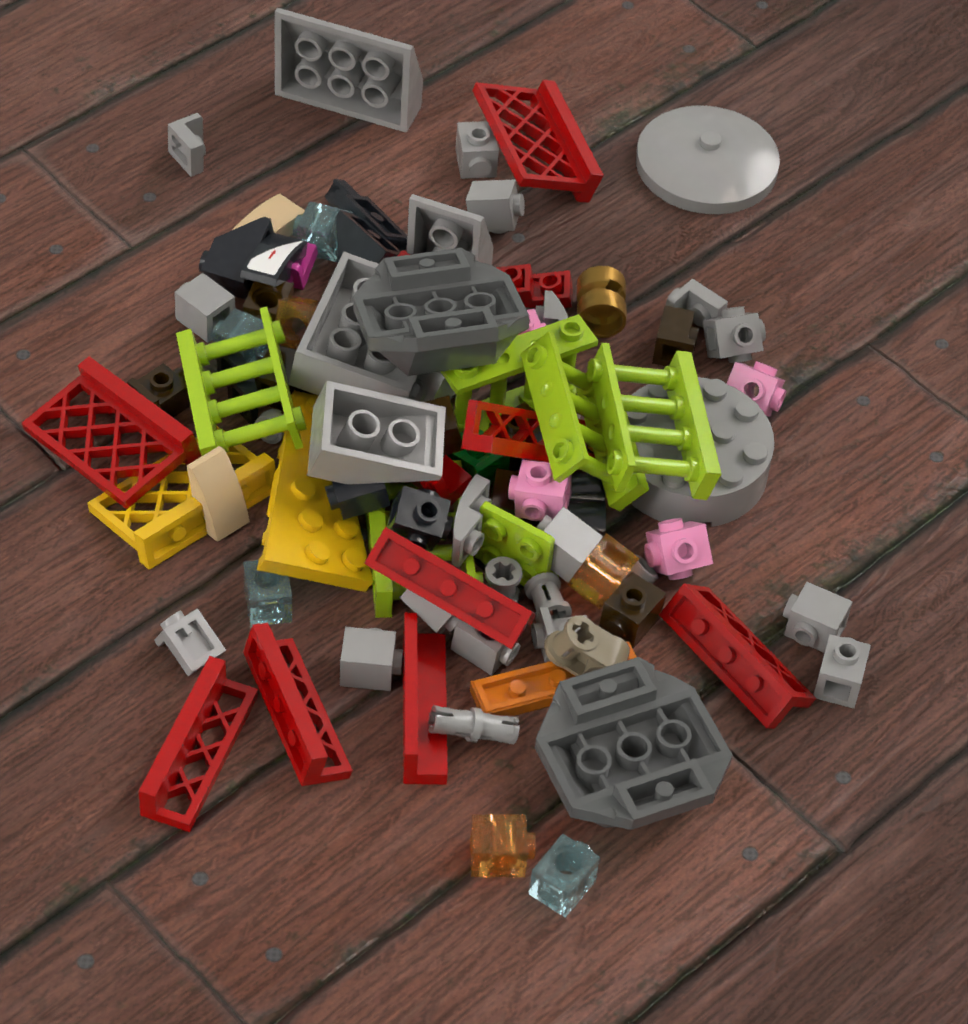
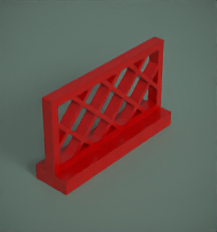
M542 80L538 89L476 82L472 91L518 185L521 187L572 191L577 202L589 203L604 175L556 82ZM490 97H494V98H496L497 100L501 101V102L504 103V104L501 105V104H499L498 102H496L495 100L491 99ZM520 100L530 101L531 104L530 106H528ZM509 108H512L513 110L517 111L521 115L525 116V118L523 119L522 117L518 116L514 112L510 111ZM500 118L504 119L505 121H507L508 123L512 124V125L515 126L516 128L513 129L512 127L508 126L507 124H505L504 122H502V121L500 120ZM530 121L536 123L539 128L531 124ZM523 131V132L526 133L527 135H529V136H531L532 138H534L535 140H537V142L532 141L531 139H529L528 137L524 136V135L521 134L520 132ZM511 141H513L520 147L524 148L528 152H523L522 150L514 146ZM542 145H545L548 148H550L551 152L543 148ZM535 155L536 157L540 158V159L543 160L544 162L548 163L549 166L547 167L546 165H544L543 163L539 162L538 160H536V159L533 158L532 156ZM524 166H526L527 168L531 169L539 175L527 174ZM556 168L557 170L562 172L564 177L559 173L555 172L554 169Z
M90 356L77 365L80 376L21 423L24 431L125 509L130 508L180 464L185 463L188 465L202 457L191 430ZM82 391L90 396L89 404L70 406V401ZM114 413L116 415L115 423L95 425L96 414ZM88 415L87 426L68 428L69 417ZM61 418L59 429L42 430L39 428L48 419ZM139 432L142 434L141 443L121 445L123 433ZM114 434L113 445L93 447L94 436ZM86 437L85 448L70 450L65 448L66 439ZM166 452L169 455L161 463L147 464L148 453ZM140 454L139 465L119 467L120 456ZM112 457L111 468H91L92 458ZM138 476V482L127 492L124 493L117 488L118 478Z

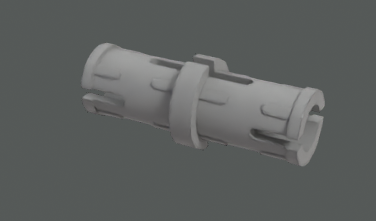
M433 705L428 719V724H434L428 727L429 733L465 737L468 742L475 743L478 742V739L515 744L520 726H517L519 723L518 717L483 713L482 709L471 707L470 711Z

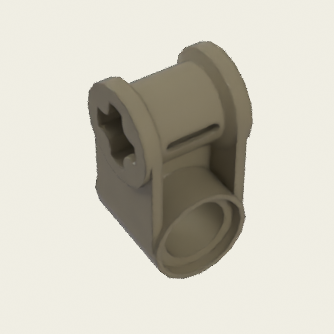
M582 615L571 617L565 623L562 631L552 632L547 636L544 643L545 653L549 660L575 676L627 661L630 654V647L623 639L610 634ZM578 627H581V629L578 630L577 632L574 631V630H576ZM565 652H570L566 656H563Z

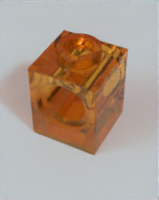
M291 295L278 300L276 321L280 320L286 343L279 344V346L297 350L302 337L295 334L292 322L294 318H299L304 322L307 329L320 301Z
M606 533L567 585L579 593L582 598L592 603L598 609H601L604 602L618 588L640 558Z
M472 814L470 831L471 877H525L527 860H535L536 852L535 832H527L526 815Z

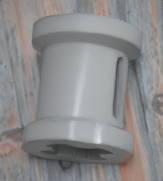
M509 557L492 559L485 568V579L488 582L486 585L518 603L520 591L517 585L522 579V567L517 561Z
M554 573L538 574L528 580L524 586L527 598L533 601L536 609V623L540 607L548 606L549 611L553 610L554 615H551V619L571 617L572 615L571 606L567 601L563 600L560 593L561 581L558 575ZM542 586H546L547 590L543 591Z

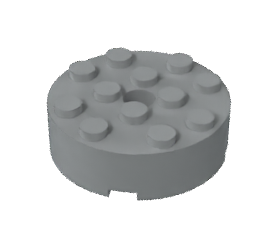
M698 377L722 473L708 500L692 499L689 483L684 480V477L645 474L649 491L631 504L639 511L658 521L682 518L683 523L688 521L710 522L711 527L738 519L750 511L760 500L766 487L774 452V433L763 410L746 394L727 385L722 380ZM648 384L632 394V396L668 399L667 391L661 385ZM626 411L630 425L675 429L674 420H671L669 415ZM636 442L640 457L683 460L681 451L676 446Z

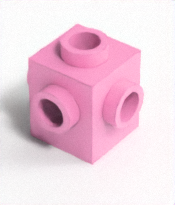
M758 361L755 362L754 367L735 362L726 383L755 401L766 416H771L773 410L778 412L786 396V390L782 389L785 380L775 376L778 369ZM756 385L759 387V394L757 396L754 395Z
M522 460L518 476H511L508 490V499L515 502V517L542 521L546 515L553 519L563 506L568 509L572 494L571 475L559 483L553 478L550 463Z
M673 518L659 522V529L646 532L648 542L644 545L646 561L656 573L667 575L669 580L690 577L693 575L692 569L713 564L706 524L694 521L683 523L682 518Z

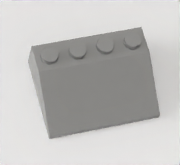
M281 8L275 10V95L407 133L422 107L423 77L412 45Z
M343 252L296 350L288 385L319 395L326 381H331L398 397H409L418 375L407 376L379 351H369L354 312L353 296L364 282L375 274L378 263Z

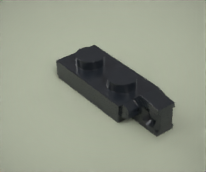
M333 180L328 193L324 196L333 209L363 217L400 251L406 250L407 235L369 197L360 196L345 180Z

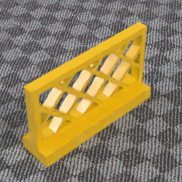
M242 444L229 447V452L226 453L231 464H244L234 471L241 486L246 507L249 509L270 496L276 467L274 459L265 452L256 456ZM166 455L165 457L159 459L158 461L154 462L153 464L161 463V462H162L163 460H165L169 455ZM172 471L159 482L161 483L159 491H148L126 511L107 510V507L117 502L104 492L87 502L89 512L138 552L139 562L150 570L207 535L203 506L192 496L188 471ZM138 476L129 477L117 484V488L124 493L127 492L138 482ZM168 483H189L188 491H167ZM136 503H156L155 511H134ZM164 503H180L169 511H163ZM131 523H147L136 531L130 529Z

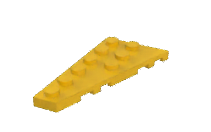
M294 390L291 394L294 407H301L307 429L300 431L303 448L295 449L289 430L283 432V442L278 448L277 454L279 464L274 472L267 509L269 521L267 529L263 533L261 543L264 545L262 556L258 560L257 570L366 592L374 581L370 567L364 564L367 559V553L358 516L343 520L340 508L331 510L325 486L331 485L332 482L307 476L312 413L318 395Z

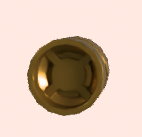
M609 266L588 268L577 279V315L581 316L596 338H608L620 333L626 326L627 321L625 278L621 272Z

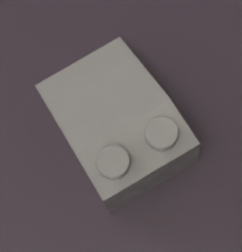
M411 195L409 198L407 253L411 255L463 248L475 255L476 261L492 265L493 244L484 216L421 196Z
M326 381L313 406L307 476L343 484L440 480L443 472L446 407Z

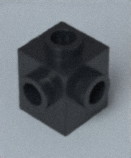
M403 486L393 500L387 528L431 552L440 540L446 541L453 523V517L448 516L451 501L441 498L438 493L429 489L416 490Z

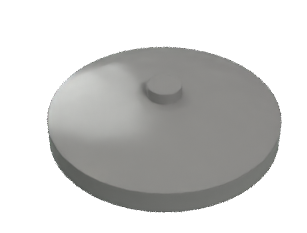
M713 106L681 107L657 116L643 129L636 151L638 173L645 185L655 195L678 208L703 214L733 213L759 203L773 189L780 164L777 146L763 127L740 113Z

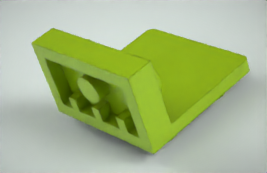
M487 501L480 506L479 513L483 514L481 533L485 536L475 558L481 560L485 565L497 557L514 559L522 567L520 584L525 586L528 580L538 574L546 572L556 574L551 570L555 544L553 536ZM543 585V591L547 590L546 586Z

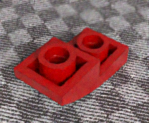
M531 264L497 267L499 270L510 275L525 307L536 308V305L543 306L544 293L547 290L554 292L564 308H572V277L570 270L533 274Z

